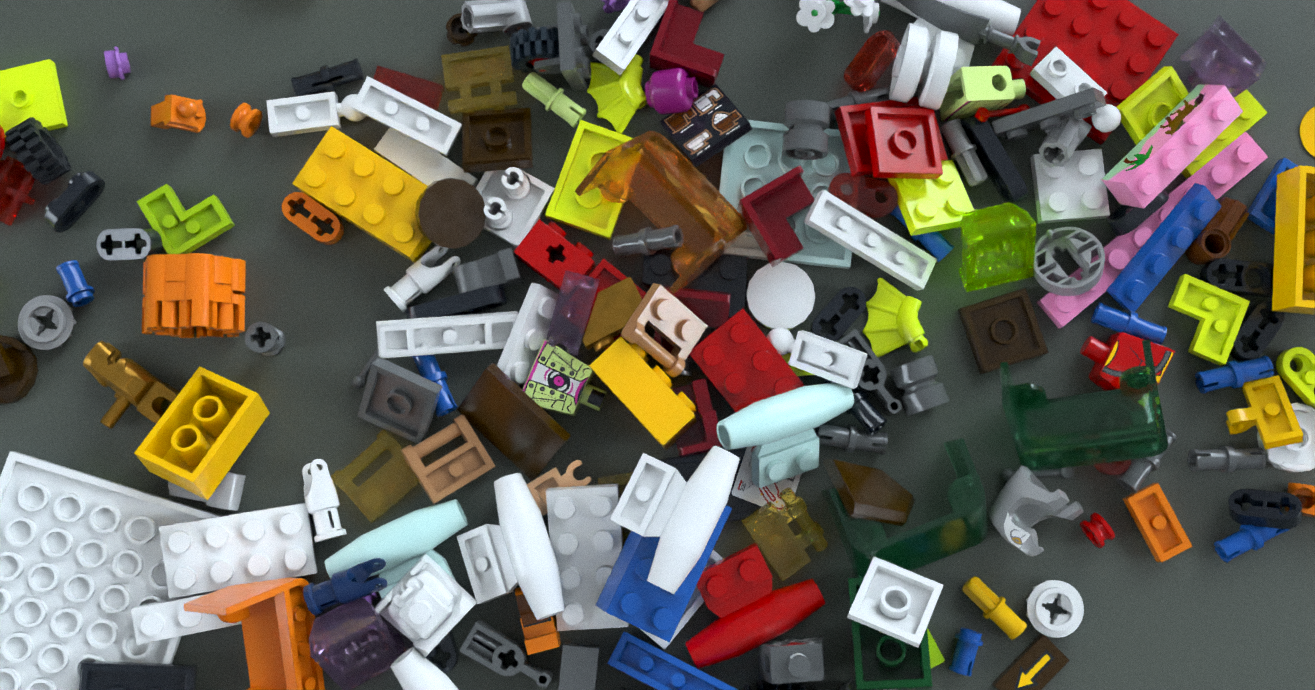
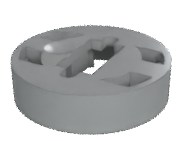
M1076 227L1049 229L1034 247L1032 254L1034 277L1045 290L1060 296L1083 294L1092 289L1103 275L1105 263L1103 246L1093 234L1084 229ZM1055 249H1060L1061 252L1065 250L1069 252L1083 270L1080 272L1081 280H1077L1074 276L1071 278L1066 275L1053 258L1056 256ZM1098 255V260L1091 263V258ZM1045 260V264L1038 267V263Z

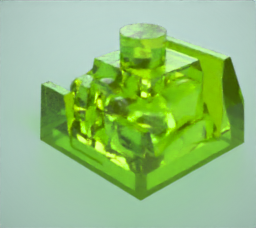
M1009 202L963 213L961 221V240L963 243L962 268L958 269V274L966 292L1033 277L1037 222L1026 210Z

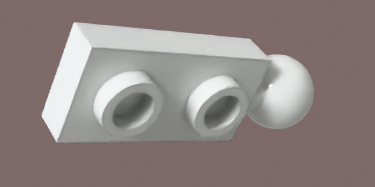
M1057 47L1038 63L1029 74L1056 99L1092 87L1102 91L1104 96L1107 94L1101 86ZM1110 104L1096 109L1097 113L1092 116L1094 127L1101 132H1111L1121 122L1120 111Z
M335 92L266 100L269 130L273 137L329 130L331 126L340 129V117L344 116L348 120L356 122L363 120L366 115L352 108L358 94L346 96L342 103H338V95Z
M775 328L768 333L766 338L780 355L791 353L788 365L851 389L858 386L867 353L804 330L798 331L796 340L791 332L785 328Z

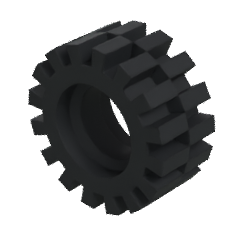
M30 117L6 131V140L11 145L9 147L12 152L17 154L16 158L19 162H22L24 168L28 172L30 171L32 177L36 180L38 179L41 184L47 185L71 170V164L68 162V157L63 153L62 147L56 143L57 140L49 134L48 129L43 127L41 122L36 121L34 117Z

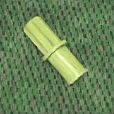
M535 72L530 73L522 84L524 90L546 106L545 110L547 112L552 110L573 128L578 125L577 121L580 122L587 112L586 109L580 107L563 94L564 89H556Z

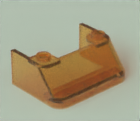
M648 131L606 151L575 190L577 195L581 196L598 187L603 197L610 202L625 203L631 200L658 229L678 225L682 229L684 236L683 245L676 248L671 254L673 268L681 275L669 288L673 294L697 278L747 229V223L743 216L693 167L666 137L655 131Z

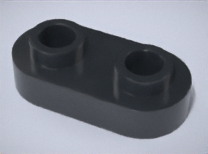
M93 171L75 174L70 179L68 188L60 197L52 200L46 206L44 222L57 233L71 228L101 195L105 188L104 180Z

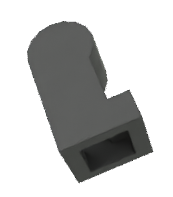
M512 248L498 251V254L481 258L478 261L464 263L452 270L459 294L493 285H503V288L523 283Z

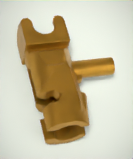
M98 342L85 357L83 366L95 377L101 386L105 388L109 386L116 392L114 397L117 398L100 422L112 429L129 406L133 404L137 407L136 410L152 422L157 423L164 414L161 410L162 402L165 399L173 402L180 392L168 383L159 380L131 358L120 359L122 357L121 351L110 343Z

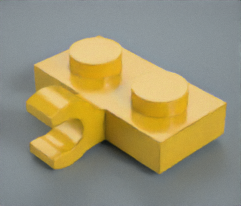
M1277 375L1244 383L1242 391L1249 408L1234 409L1226 412L1228 418L1226 425L1229 433L1239 434L1256 425L1265 450L1303 442L1302 430L1280 376Z

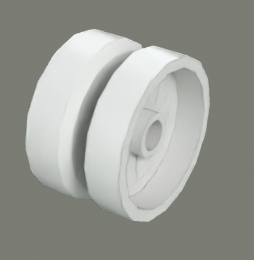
M909 23L895 57L889 99L907 103L913 98L919 83L917 98L920 107L938 110L943 102L952 75L958 49V34L940 30L933 37L929 50H927L929 43L927 27Z

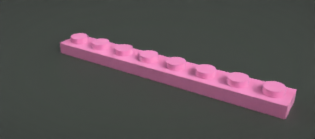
M1245 131L1196 173L1185 179L1168 193V201L1137 228L1125 235L1116 236L1103 247L1105 253L1103 275L1092 289L1075 296H1060L1048 292L1037 301V304L1058 328H1062L1106 292L1107 288L1194 183L1206 186L1217 200L1267 159L1268 156ZM1098 255L1091 258V263L1098 260ZM1079 267L1068 277L1072 278L1074 276L1077 280H1081L1080 272L1083 270Z

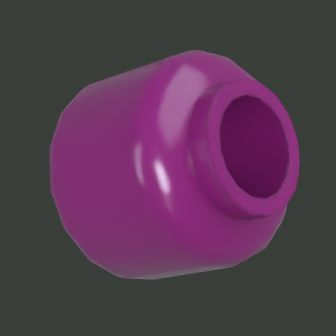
M682 67L655 71L645 85L648 105L651 108H655L656 112L661 115L688 111L692 107L693 98L698 97V84L695 77H690L688 72Z

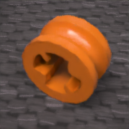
M247 103L240 104L232 115L230 129L235 132L241 130V134L244 137H251L261 124L262 111L257 108L252 110L251 106Z

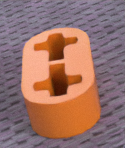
M294 192L285 197L282 203V212L294 225L324 245L335 244L342 238L344 226L340 219L332 212L302 192ZM295 203L299 205L304 203L303 207L311 213L310 216L306 218L300 213L294 216L295 210L292 208ZM318 219L325 224L333 221L331 227L334 231L331 235L324 233L321 236L323 231L315 224Z

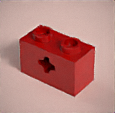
M539 219L514 250V254L526 266L568 298H571L596 268L595 261L591 259L594 254L579 242L574 246L564 238L567 233L554 222L550 221L546 225ZM552 251L556 254L563 251L562 254L565 260L563 262L556 260L552 263L550 254Z

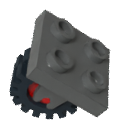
M570 1L556 3L558 24L537 28L531 27L528 28V31L522 29L518 33L512 34V37H510L511 65L515 70H521L524 73L531 71V73L535 72L538 74L562 73L574 92L587 90L586 79H591V64L589 58H585L584 46H589V31L587 25H583L581 13H576Z

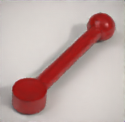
M1021 104L1018 108L989 111L984 107H980L976 111L975 117L981 122H986L989 117L1008 116L1030 109L1027 104Z

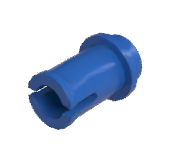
M70 260L56 268L68 293L66 299L74 307L87 305L94 300L93 294L95 290L92 286L88 285L79 267V262L77 260Z
M962 627L960 633H955V638L958 640L949 670L965 676H972L978 647L983 646L984 643L981 641V633Z

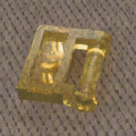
M386 429L376 435L377 440L343 470L338 469L330 476L334 483L347 494L371 523L378 520L419 483L418 478L401 453L403 448ZM386 449L389 450L393 457L361 486L357 487L352 482V479Z

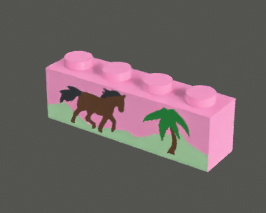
M1198 84L1101 180L1119 204L1144 209L1243 110L1225 85Z

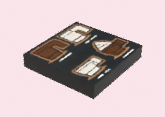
M717 84L699 94L697 98H693L692 107L688 111L670 114L659 121L665 132L694 168L752 130L749 121Z

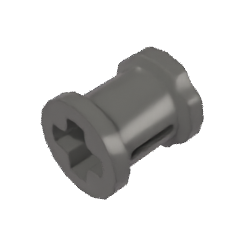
M266 322L253 323L245 332L246 345L256 353H262L264 356H275L285 347L286 338L284 333ZM266 333L271 335V339L266 340L265 345L260 344V339L266 338Z

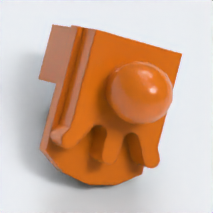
M172 94L165 95V101L151 106V126L166 130L176 128L199 133L206 122V113L202 105L203 101L201 99L194 100Z

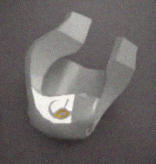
M1021 465L995 498L989 510V517L997 531L1010 546L1020 550L1027 556L1034 557L1042 553L1044 549L1038 546L1037 533L1035 529H1031L1033 525L1048 518H1063L1073 521L1084 511L1077 501L1069 506L1066 505L1070 501L1065 492L1059 489L1055 492H1049L1027 467Z

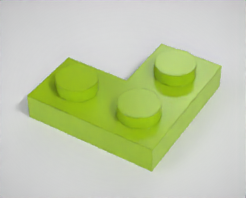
M168 184L136 201L151 227L160 234L162 245L167 254L191 253L235 226L223 204L214 194L187 211L172 187Z

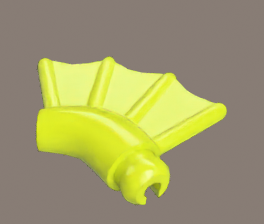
M638 54L634 55L621 76L603 63L590 62L591 81L587 93L591 94L598 105L597 117L608 120L612 123L616 132L620 134L623 133L637 109L643 108L648 103L641 86L643 58Z
M878 278L876 293L869 301H866L868 321L862 330L871 343L872 351L879 358L903 345H909L912 352L918 353L928 346V340L923 336L925 332L918 320V311L922 302L914 297L905 296L884 278Z

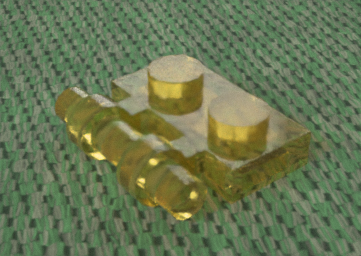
M509 45L441 55L447 92L460 90L461 99L448 100L450 114L475 112V110L488 108L502 110L505 109V106L518 104L516 91L502 92L501 84L515 82ZM490 86L491 94L472 97L471 88Z
M791 487L784 489L779 494L785 503L783 509L778 511L775 505L769 501L742 521V524L782 581L811 561L804 550L812 544L817 552H821L828 546L827 541L823 537V529L818 522H813L806 511V503L802 497L795 495ZM794 518L802 529L801 533L796 537L787 525Z

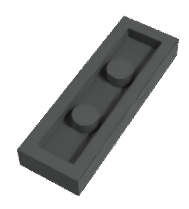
M1092 87L992 121V126L997 136L1008 138V141H1016L1029 136L1028 131L1041 128V130L1057 128L1062 125L1061 120L1073 116L1075 119L1093 116L1097 113L1096 109L1106 106L1103 92Z

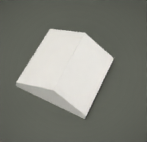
M873 557L847 618L919 648L943 585Z

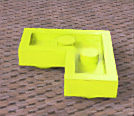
M1183 274L1179 277L1168 307L1199 320L1188 352L1221 366L1227 362L1250 301L1188 274Z

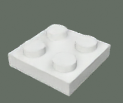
M1102 149L1074 151L1069 161L1063 167L1054 166L1050 168L1041 162V154H1034L1030 157L1038 224L1103 219L1110 216L1107 188L1101 180L1105 176Z

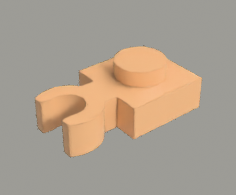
M581 460L573 461L562 476L557 467L527 484L543 516L548 514L547 488L586 486L592 481L590 476L583 480L575 479L574 470L583 464Z

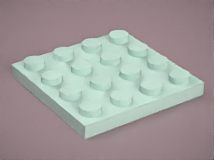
M748 120L752 130L723 149L712 253L768 260L737 210L740 199L799 165L804 170L801 178L814 199L818 192L825 190L856 209L859 176H851L839 130L826 129L823 131L829 136L828 152L825 158L800 160L789 158L782 154L783 134L789 130L784 124ZM811 206L787 219L804 248L783 262L849 269L851 267L852 251L804 223Z

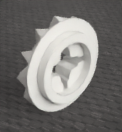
M1046 580L1033 587L1032 593L1026 599L1027 617L1032 623L1033 628L1045 636L1060 638L1070 635L1079 627L1083 619L1084 605L1078 591L1066 582ZM1056 598L1058 599L1057 605L1066 610L1067 614L1055 613L1053 618H1050V611L1042 607V603H1053Z

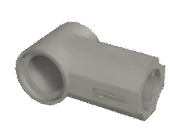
M525 0L465 1L461 6V22L464 30L466 29L469 34L503 30L505 35L512 36L513 33H518L519 30L524 29L528 31V28L533 26Z
M1073 116L1061 120V126L1045 130L1047 136L1038 150L1042 157L1041 162L1050 168L1054 166L1063 167L1071 158L1074 150L1087 136L1092 125L1083 119H1075Z
M228 472L209 500L170 481L168 482L169 495L206 502L207 506L238 511L246 475Z

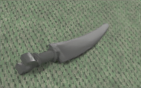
M897 0L923 20L943 31L956 33L959 39L977 45L980 39L983 40L984 44L990 42L1007 49L1009 54H1014L1019 61L1029 66H1032L1038 55L1036 50L1040 45V40L1032 37L1021 38L1019 35L1013 37L993 29V25L988 27L990 18L963 11L937 0Z

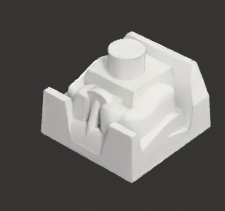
M425 553L376 605L374 612L381 614L396 629L410 639L414 647L426 657L477 602Z

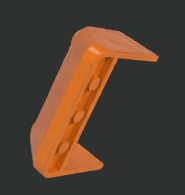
M289 577L232 585L184 603V611L216 614L221 621L226 623L241 621L250 688L246 690H325L316 618L309 611L303 595L304 586L309 584L307 580Z

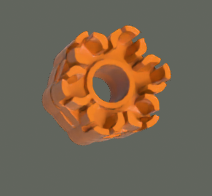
M204 253L148 255L145 262H143V295L145 297L142 298V334L151 335L152 332H155V335L161 336L170 335L171 337L194 338V327H196V338H206L207 336L223 337V334H227V337H238L239 333L245 332V296L242 294H245L246 261Z

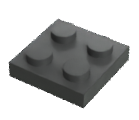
M377 357L371 365L358 417L419 444L427 436L443 386Z

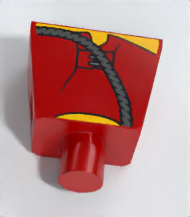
M1123 332L1110 335L1106 343L1089 336L1080 350V354L1095 362L1089 374V379L1132 412L1147 408L1175 353L1170 348Z

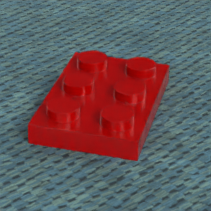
M917 97L911 98L907 103L888 100L840 106L834 113L851 176L873 174L864 114L870 106L929 108L920 107ZM934 112L940 156L942 162L946 161L948 158L939 130V126L937 123L936 115Z
M743 308L694 346L689 354L735 412L754 402L805 386Z

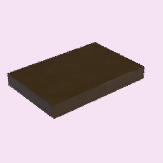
M494 363L484 370L457 409L531 481L540 475L571 437L565 429Z

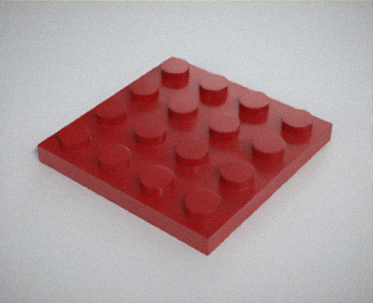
M1037 0L1012 35L1013 37L1019 35L1021 38L1032 37L1040 40V45L1036 50L1038 55L1032 66L1019 61L1014 54H1009L1005 48L1002 49L991 66H1008L1012 79L1022 78L1026 85L1025 94L1042 105L1057 99L1029 74L1038 63L1057 47L1107 92L1104 96L1106 104L1117 107L1149 79L1179 34L1128 0ZM1092 116L1083 119L1092 125L1087 136L1098 144H1103L1111 132L1097 130L1093 125Z

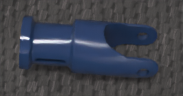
M374 558L334 573L332 579L316 585L310 583L304 586L303 595L309 611L316 616L321 614L327 607L338 603L348 604L386 588L388 582L384 578H374L364 582L370 574L382 570L386 566L385 560Z

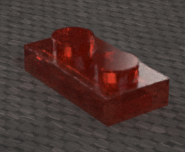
M377 66L373 78L435 111L438 109L444 92V87L441 84L381 66Z

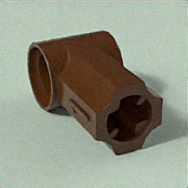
M1228 197L1221 198L1219 203L1222 207L1185 251L1187 258L1196 265H1204L1226 256L1231 249L1232 239L1249 216L1246 205L1239 200ZM1205 241L1210 245L1211 252L1206 249Z

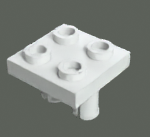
M509 167L506 170L485 171L476 187L483 197L485 204L484 213L486 219L483 229L518 247L542 216L555 188L516 167Z

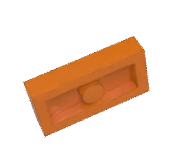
M1152 483L1138 490L1136 494L1132 493L1123 498L1156 562L1162 563L1193 547L1159 483Z

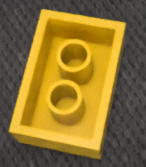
M620 337L589 366L622 404L667 450L697 422L694 415L697 411L695 409L696 406L682 391L676 395L670 389L673 386L671 379L658 365L653 369L650 368L646 363L649 360L646 356L647 354L638 344L627 343Z
M199 366L134 454L149 472L209 500L270 412L258 393Z

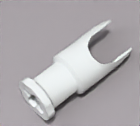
M435 246L406 270L407 274L392 287L387 286L383 290L400 310L405 312L407 305L421 293L427 294L452 273L453 268L460 265V258L453 256L442 265L433 267L436 261L448 251V248Z
M322 459L313 460L303 467L302 476L307 511L313 516L317 533L314 537L316 543L346 535L347 532L346 529L341 527L337 510L340 503L336 487L329 475L327 464ZM317 464L321 465V470L316 466Z

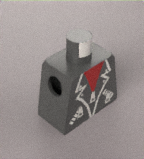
M823 636L770 640L757 647L759 678L771 684L825 680L827 671Z

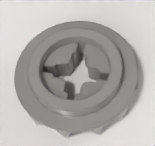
M53 295L35 297L28 301L20 311L18 317L19 334L26 344L35 349L49 351L50 349L62 347V344L68 338L73 337L71 332L73 325L77 323L73 318L72 311L74 309L64 299ZM53 315L51 321L55 323L57 329L47 328L44 330L45 325L37 317L50 318Z

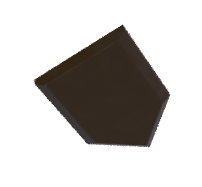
M825 459L823 461L824 467L850 517L903 526L906 523L915 499L910 492L880 469L835 459Z

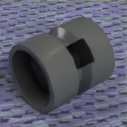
M795 100L786 103L784 125L789 130L783 134L782 154L784 156L800 160H817L827 156L829 136L823 131L829 128L831 107L828 104L816 100Z
M933 355L889 370L897 388L905 390L900 400L906 416L950 401L944 383L935 382L934 378L938 374V367Z

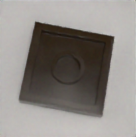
M531 108L463 112L462 166L464 173L506 170L509 167L519 169L533 168Z
M1026 288L958 309L980 375L1049 353Z

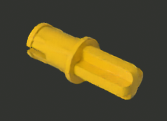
M973 576L965 582L962 591L984 612L983 617L985 619L990 618L1011 640L1017 638L1027 627L1026 622L1022 621L1005 604L1006 599L1003 596L998 597L977 576Z

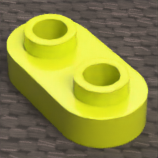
M1303 347L1284 350L1276 361L1278 374L1306 405L1315 409V355ZM1291 360L1295 361L1297 365L1296 371L1290 368Z

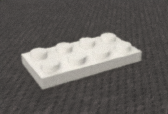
M618 484L547 488L549 536L559 567L565 609L564 612L556 615L557 631L628 627L629 623L595 606L623 548L622 526L610 520L620 500Z
M306 503L159 526L169 598L216 591L232 585L298 577L318 572L310 514L307 511Z

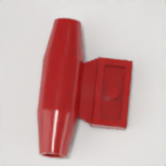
M756 543L704 568L697 587L708 609L719 618L685 642L697 669L739 657L790 631L826 604L813 578L772 590L773 576Z

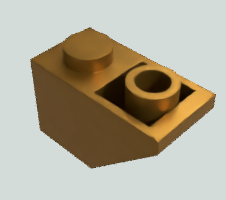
M631 277L598 292L583 337L587 350L594 347L597 352L612 345L615 342L613 337L622 333L624 326L642 301Z

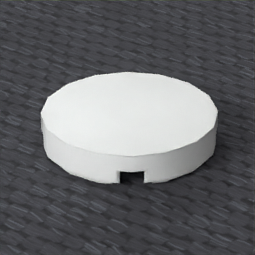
M781 262L773 268L769 263L757 270L749 281L746 292L747 308L756 322L771 330L775 328L791 330L800 325L813 310L815 301L814 286L807 273L798 266L786 262Z
M1292 403L1291 406L1303 433V442L1265 450L1259 432H1257L1258 445L1264 450L1262 454L1266 455V461L1275 468L1290 473L1310 471L1315 468V409L1308 405Z

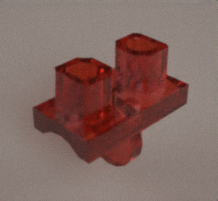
M7 156L5 160L0 159V222L9 226L12 225L24 202L32 206L36 202L35 199L27 196L36 179L32 177L30 171L28 172L24 168L22 162L10 156Z

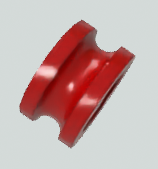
M1094 512L1090 515V521L1083 520L1080 522V527L1086 537L1096 547L1103 548L1105 540L1112 541L1116 536L1106 520Z

